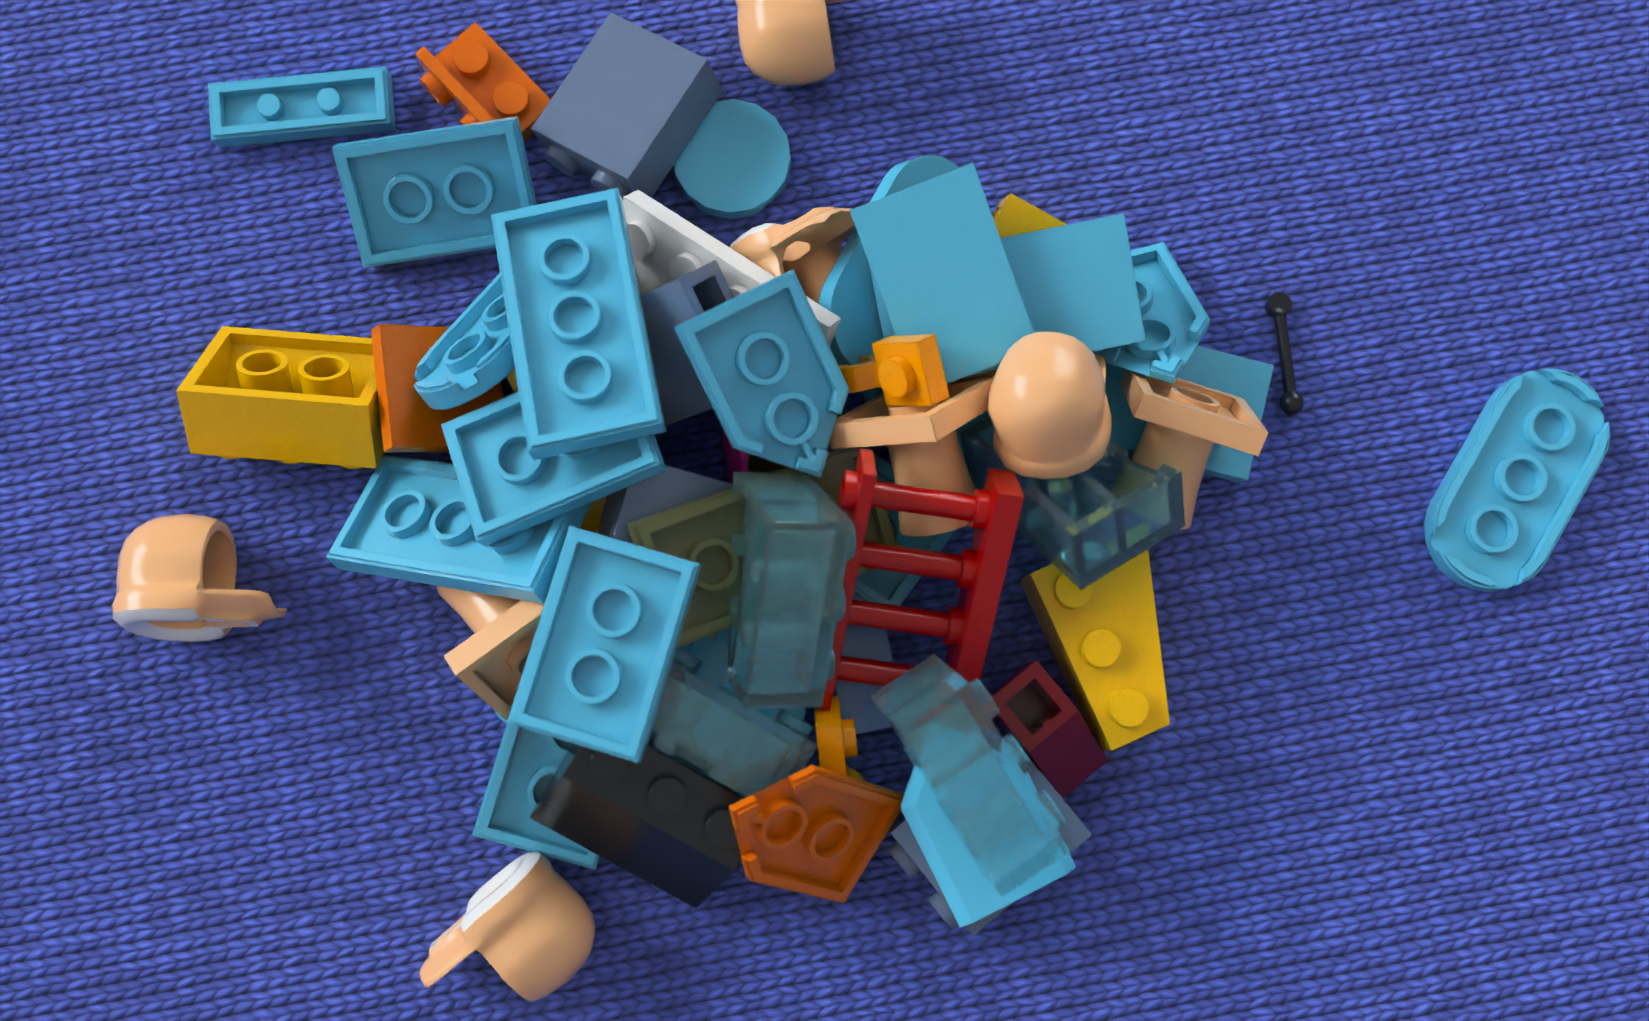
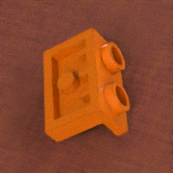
M476 22L435 57L424 46L415 53L425 72L419 81L443 108L452 102L462 112L464 117L459 120L461 125L518 116L524 143L534 135L531 128L551 99Z

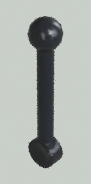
M1276 292L1266 300L1265 310L1269 316L1274 318L1284 389L1279 405L1283 412L1294 415L1302 410L1304 399L1296 391L1286 314L1292 307V301L1284 292Z

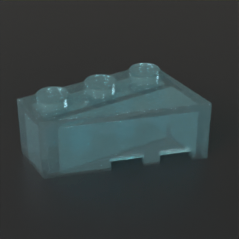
M990 416L960 433L965 462L975 488L984 490L988 468L1011 471L1004 466L993 448L994 425ZM1112 443L1107 446L1103 458L1090 469L1067 478L1040 479L1025 477L1015 473L1024 495L1017 530L1080 590L1185 527L1182 471L1165 464L1157 471L1128 459V450Z
M733 472V493H742L745 496L744 534H731V555L743 556V572L740 596H729L727 679L746 710L822 707L826 682L831 681L835 673L836 662L832 646L836 622H840L845 614L846 597L843 581L846 563L853 558L856 550V531L853 521L807 473Z
M934 654L869 696L880 714L882 713L894 728L905 746L903 750L914 766L918 767L937 798L940 808L981 872L1001 897L1070 852L1057 830L1066 824L1062 813L1044 789L1037 793L1034 792L1024 775L1032 770L1033 766L1020 744L1011 734L1002 739L991 720L1000 713L999 709L979 679H975L970 683L967 682Z

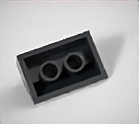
M652 735L649 737L641 763L632 762L573 743L531 812L530 818L697 908L736 870L742 860L728 806L754 793Z

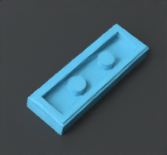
M387 67L208 84L211 140L219 148L396 131L392 75Z

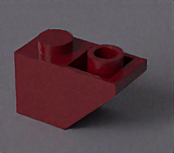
M1037 660L1025 663L978 702L1002 732L1011 735L1062 798H1065L1108 761L1079 710Z

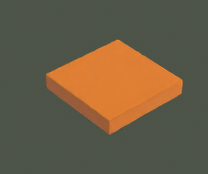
M378 324L371 329L384 452H449L441 424L503 398L501 381L477 398L460 406L444 410L430 408L416 392L413 384L418 382L414 375L419 361L449 327Z

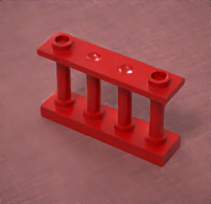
M859 449L856 470H845L842 477L839 509L847 510V517L822 646L811 645L806 683L816 684L817 709L826 711L831 709L836 680L928 692L932 700H938L944 725L968 729L1024 501L1023 492L1014 471L988 468L984 490L975 489L972 495L876 481L877 472L873 450ZM873 507L968 521L969 527L974 529L970 549L962 548L959 554L864 541L870 509ZM859 567L955 580L956 587L961 588L957 607L948 606L946 612L853 599ZM847 625L942 637L943 644L948 645L944 663L935 662L933 667L843 656L841 654Z

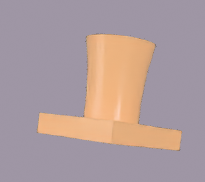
M1125 369L1119 385L1133 416L1147 421V424L1126 468L1110 491L1109 499L1125 512L1144 521L1172 529H1188L1192 524L1198 491L1214 444L1217 443L1259 456L1269 432L1244 398L1177 378L1175 383L1171 384Z
M994 376L959 379L948 383L947 388L950 398L933 406H886L882 393L837 418L829 442L830 448L843 449L887 445L895 484L972 495L976 488L970 477L956 429L988 410L989 391ZM898 511L899 532L905 536L937 535L969 525L968 521Z
M437 586L439 595L463 618L475 633L444 655V658L454 674L507 721L544 604Z

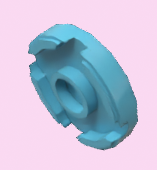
M729 99L714 103L675 162L674 170L679 187L688 199L695 203L696 207L708 215L731 220L754 216L766 209L765 205L772 202L776 196L778 198L787 184L791 167V155L787 135L772 114L757 104Z

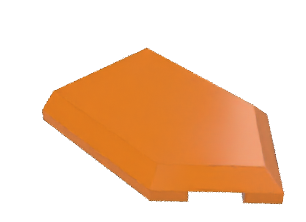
M810 765L728 806L746 877L752 882L844 903L899 815L904 793Z

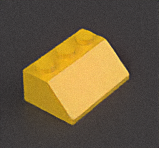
M222 326L176 390L190 454L214 455L224 459L252 458L276 460L286 464L314 463L338 465L347 469L377 468L384 454L372 338Z

